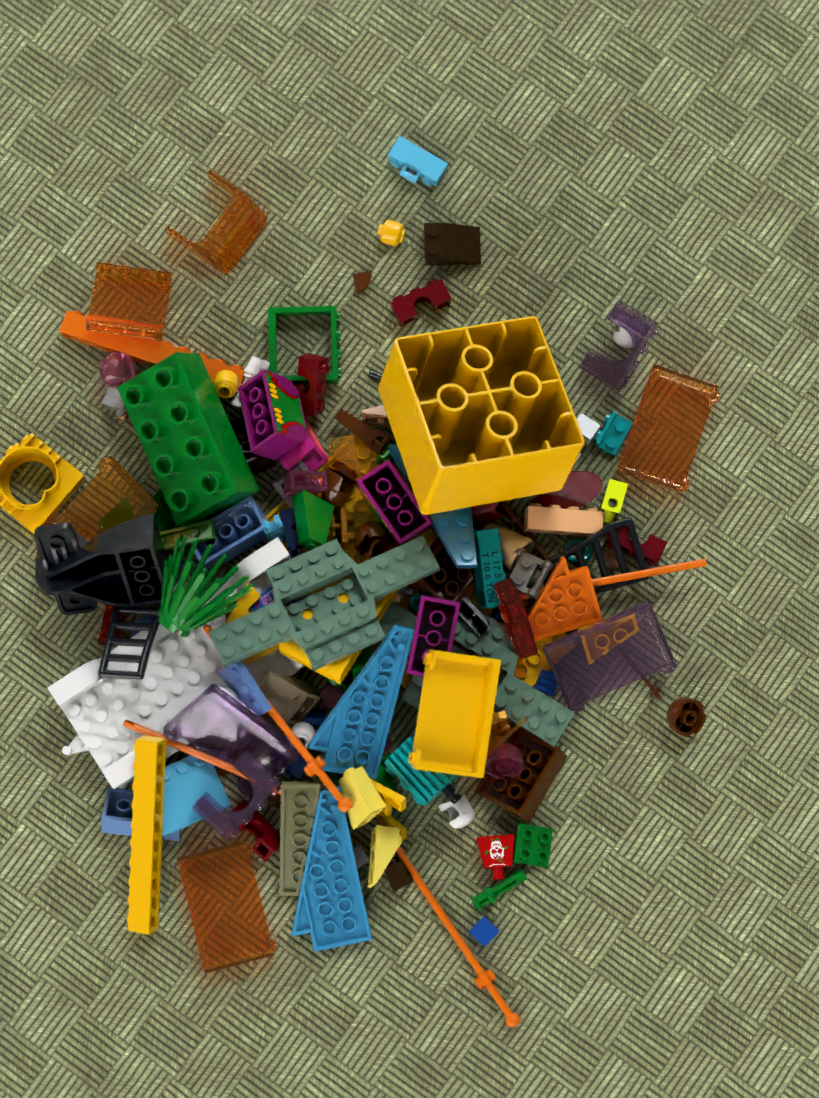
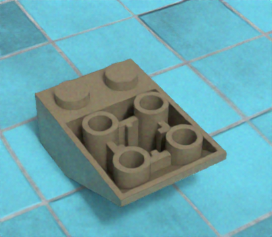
M271 671L259 685L262 693L283 720L294 725L302 722L321 698L311 682Z

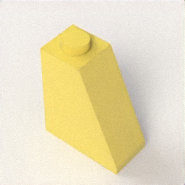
M362 766L356 769L354 767L347 769L343 772L344 776L339 780L342 795L353 802V807L347 812L353 830L370 822L386 807Z

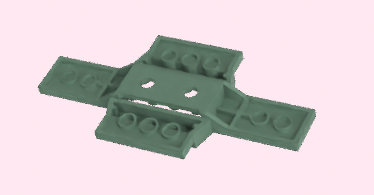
M420 536L360 564L354 562L342 550L338 540L335 539L266 570V574L273 586L274 603L208 633L224 667H228L276 644L293 641L306 654L315 671L386 639L377 620L375 603L391 592L440 571V567L424 536ZM351 575L349 579H345L344 581L336 585L327 587L325 590L310 595L305 599L290 604L289 606L285 605L291 601H294L302 596H305L311 592H314L322 587H325L331 583H334L342 578ZM341 594H347L349 600L346 603H341L338 601V597ZM305 610L313 611L314 615L311 619L303 618L302 614Z
M391 602L379 624L386 637L394 625L410 627L415 630L417 616ZM484 613L482 614L487 620L489 619L493 626L478 637L458 615L453 641L479 657L501 660L500 670L506 673H499L494 711L505 710L509 720L555 747L575 713L514 676L518 658L527 645L528 640ZM411 643V647H410V651H409L408 658H410L412 643ZM452 645L451 653L470 655L457 646ZM412 675L411 683L401 697V700L418 710L423 676Z

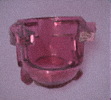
M122 352L109 354L99 362V374L102 381L109 386H121L135 377L134 362L128 355Z

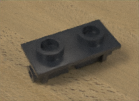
M463 597L459 601L460 609L458 615L478 637L493 626L489 619L487 620L469 598Z

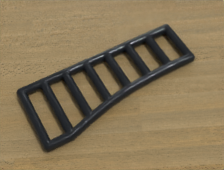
M631 517L610 522L579 544L560 554L544 559L555 564L559 562L562 556L568 558L575 554L578 567L580 568L586 566L582 550L592 544L601 577H607L609 573L599 539L609 532L620 573H628L616 532L617 528L627 526L639 569H647L634 521ZM513 570L505 572V587ZM549 574L543 582L544 586L549 579ZM649 577L595 586L594 590L596 594L648 580ZM531 581L527 587L529 589H532ZM506 587L509 604H513L518 609L519 616L528 614L536 599L530 598L528 599V606L518 608L513 589Z
M181 562V564H180L179 574H178V577H177V579H176L174 591H175V589H176V586H177V583H178V581H179V578H180V575H181V573H182V570H183V567H184V565H185V562ZM114 606L98 671L99 677L136 680L144 678L151 647L160 625L158 621L160 616H156L160 608ZM120 614L155 615L152 624L118 622ZM116 630L149 631L146 639L114 638ZM112 646L143 647L141 655L111 654ZM109 662L139 663L137 672L107 670Z

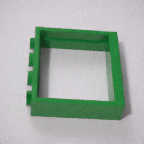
M336 306L268 307L269 371L277 374L276 316L331 315L332 374H327L326 383L338 384V378H342V367H338V360H341V348H337V341H341V330H337V323H341L340 312H337ZM281 375L289 379L294 385H309L308 380L303 376Z

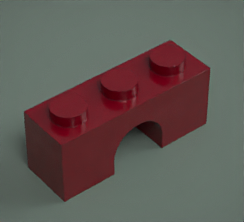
M434 279L421 289L416 287L410 291V294L405 296L399 295L392 299L390 307L400 327L417 320V313L414 307L419 302H428L434 311L451 304L452 299L442 279L438 281Z
M311 353L299 356L297 375L305 377L310 385L309 390L298 392L303 413L314 417L323 413L325 409L324 398L327 390L326 378L329 365L327 357Z
M627 526L617 528L616 532L621 549L625 551V555L635 558ZM608 532L604 542L607 543L609 548L613 549ZM651 534L647 541L640 545L646 565L657 566L667 542Z
M246 799L236 806L225 818L224 822L236 834L243 830L254 834L256 843L252 849L265 862L280 849V833Z

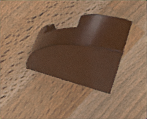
M371 270L353 274L357 294L363 292L370 284L372 278Z
M338 461L333 463L332 467L354 482L357 474Z

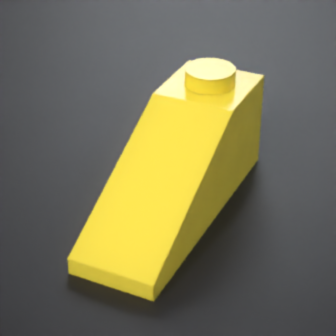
M377 825L372 829L368 887H372L378 882L396 850L400 847L402 836L399 835L400 828Z

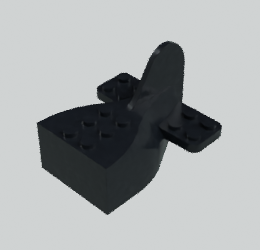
M154 513L123 522L97 535L89 542L70 523L39 526L35 529L34 539L37 545L36 581L44 593L55 596L59 611L63 615L93 612L97 609L98 602L115 607H136L161 603L165 559L167 562L168 559Z

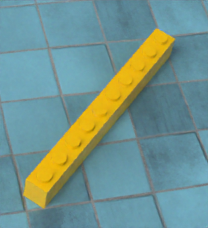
M145 735L137 738L134 744L135 761L133 764L134 781L132 784L134 795L131 805L133 818L131 820L132 838L130 840L131 857L129 860L130 877L128 880L130 891L127 900L129 904L127 923L128 931L149 935L158 930L166 739Z

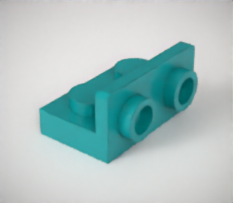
M614 410L612 414H607L603 421L605 427L602 431L599 429L594 437V440H596L595 447L615 457L633 425L632 422L617 415V411Z

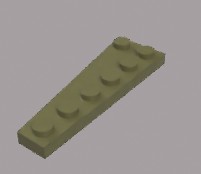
M281 781L279 896H299L320 791V782Z

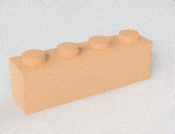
M532 503L524 509V532L590 537L603 528L604 512H599L596 508L579 510V507L570 506L568 509H562L559 505L542 507V504Z

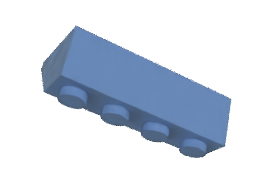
M252 496L214 517L212 520H214L216 539L198 543L195 550L198 561H200L209 544L213 545V549L203 568H207L208 572L211 571L222 554H227V559L223 563L225 564L265 540L262 521L267 519V517Z
M107 788L101 817L102 833L132 836L131 820L133 818V809L131 805L134 790ZM181 830L162 839L179 841Z

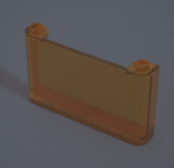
M654 364L617 472L681 494L683 490L687 491L690 480H687L688 473L710 408L713 403L718 401L720 393L717 390L719 386Z
M105 456L98 463L100 466L96 476L55 522L45 523L43 526L70 523L89 542L97 535L123 522L142 515L155 513L159 505L113 456Z
M246 840L177 858L205 974L272 957L274 952L277 951L275 940L270 939L250 856L254 855L251 844L247 845Z

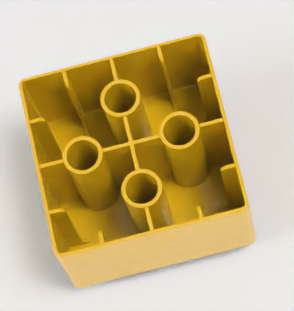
M536 317L517 318L395 339L378 386V392L422 514L429 515L559 491L563 488L585 441L539 320Z

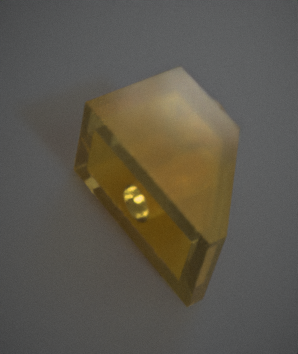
M348 435L331 439V445H328L329 455L334 456V461L340 462L357 474V476H360L361 471L354 436Z

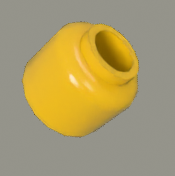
M386 220L384 225L380 224L377 235H380L382 243L396 247L399 243H403L406 229H404L402 223Z
M230 370L218 372L213 383L218 396L221 398L233 397L238 390L239 378Z

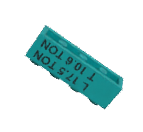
M498 528L474 531L477 567L473 569L478 608L506 606L508 604V592L505 587L506 574L503 571V554L500 548L501 536Z

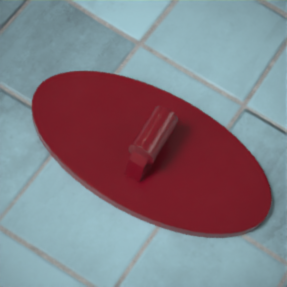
M571 471L561 490L533 495L531 499L533 503L542 504V507H549V505H559L562 509H568L570 506L581 507L598 496L603 484L600 477L594 473Z

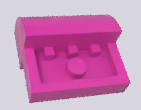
M307 434L306 440L281 456L278 461L289 472L297 465L298 461L302 460L313 473L328 460V457ZM301 471L294 478L298 481L305 473Z

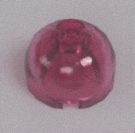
M501 742L494 744L487 751L486 772L498 779H504L505 776H511V779L519 776L523 771V755L521 751L511 743Z

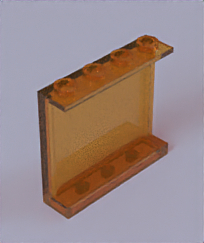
M97 262L91 304L86 320V330L162 341L172 273L164 270L156 271L147 268H134L128 265L120 266L107 262Z

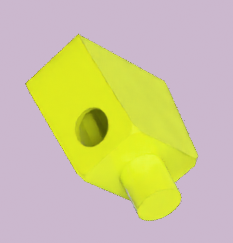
M612 479L608 480L601 505V510H604L603 522H613L615 514H620L628 487L627 483ZM610 499L616 501L615 507L609 506Z

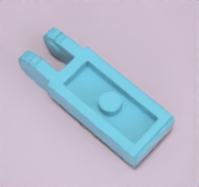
M278 514L273 516V522L269 523L267 519L263 520L262 528L266 543L268 544L278 537L283 544L286 541V536Z

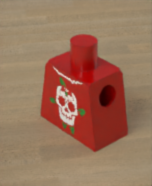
M514 834L477 837L476 842L483 868L492 869L493 880L505 879L504 868L512 866Z

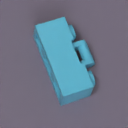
M401 136L398 137L388 154V160L392 166L396 168L402 167L399 175L414 184L421 178L425 185L437 187L448 169V163ZM407 169H409V170H411L412 172L416 173V175L410 173L409 171H407Z

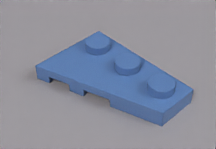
M242 660L217 673L257 717L272 709Z

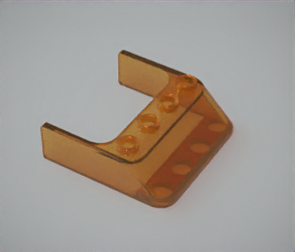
M209 170L207 172L208 179L234 196L230 204L200 242L193 243L169 226L165 228V231L169 237L222 273H228L233 270L266 226L267 215L248 195Z

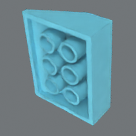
M190 755L165 767L162 838L231 806L214 765Z

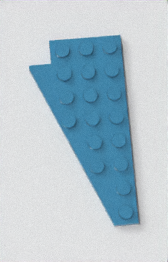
M390 445L389 452L413 492L398 446ZM471 507L427 515L456 568H476L477 558Z
M394 625L386 635V639H383L307 745L309 749L324 751L322 758L326 765L323 767V771L343 774L344 771L351 767L356 769L362 766L369 778H377L415 632L413 628Z
M336 786L341 793L340 786ZM328 789L320 790L292 929V936L306 933L311 934L314 952L372 940L346 813L338 809V801Z

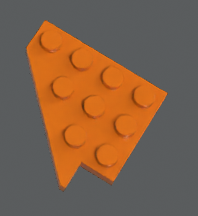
M565 556L560 558L523 622L529 643L603 621L588 566L569 571Z

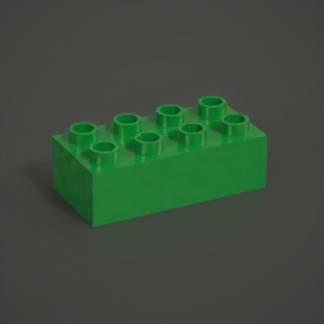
M175 352L117 387L177 526H186L209 520L260 491L199 353Z

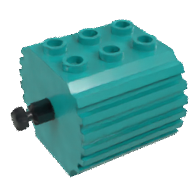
M415 733L385 760L386 770L392 776L396 775L400 780L399 784L406 791L409 790L413 794L412 798L419 805L426 806L442 793L447 798L451 796L453 804L462 798L460 794L456 795L454 793L456 789L451 785L461 775L417 770L411 767L408 758L413 749Z

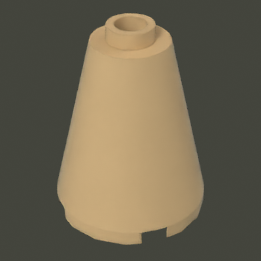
M492 522L485 524L481 530L498 528L501 536L502 563L508 570L515 568L523 551L530 554L533 550L534 542L531 538Z

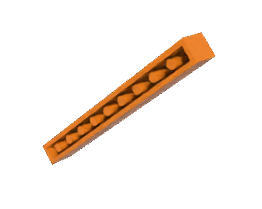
M67 310L59 330L63 337L151 367L175 352L192 353L186 347L180 346L177 348L168 341L162 340L159 342L154 340L153 336L147 334L141 336L136 334L137 332L133 329L126 328L124 330L115 323L108 322L106 324L97 317L91 316L88 318L76 310L72 312ZM197 352L203 360L212 383H214L218 372L230 370L239 378L238 388L242 385L245 378L242 366L236 364L230 366L224 360L218 358L212 360L208 358V355Z

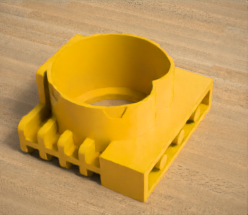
M31 433L21 440V445L18 443L14 446L11 445L6 450L5 457L0 460V506L34 535L35 529L39 526L47 525L83 484L86 478L68 461H65L53 449ZM27 462H39L46 465L52 471L55 484L50 489L44 490L42 499L38 503L24 505L13 497L10 491V478L15 469Z

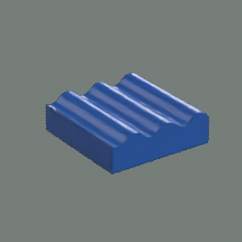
M542 669L534 688L553 697L558 684L561 682V676Z
M485 916L469 931L483 947L500 932Z

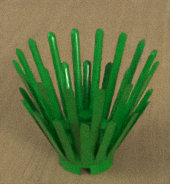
M186 535L183 536L179 551L180 539L177 537L173 557L170 555L168 562L165 559L160 610L156 614V616H160L158 621L170 632L175 634L177 630L183 631L180 635L181 637H188L193 630L234 610L238 604H234L227 609L225 607L251 592L252 590L248 589L253 586V584L247 585L222 602L249 578V575H245L201 608L238 571L239 567L236 564L222 579L216 577L205 589L227 559V554H222L203 580L208 571L203 566L213 549V545L209 544L185 587L194 564L192 558L199 542L198 538H195L174 591L187 541Z

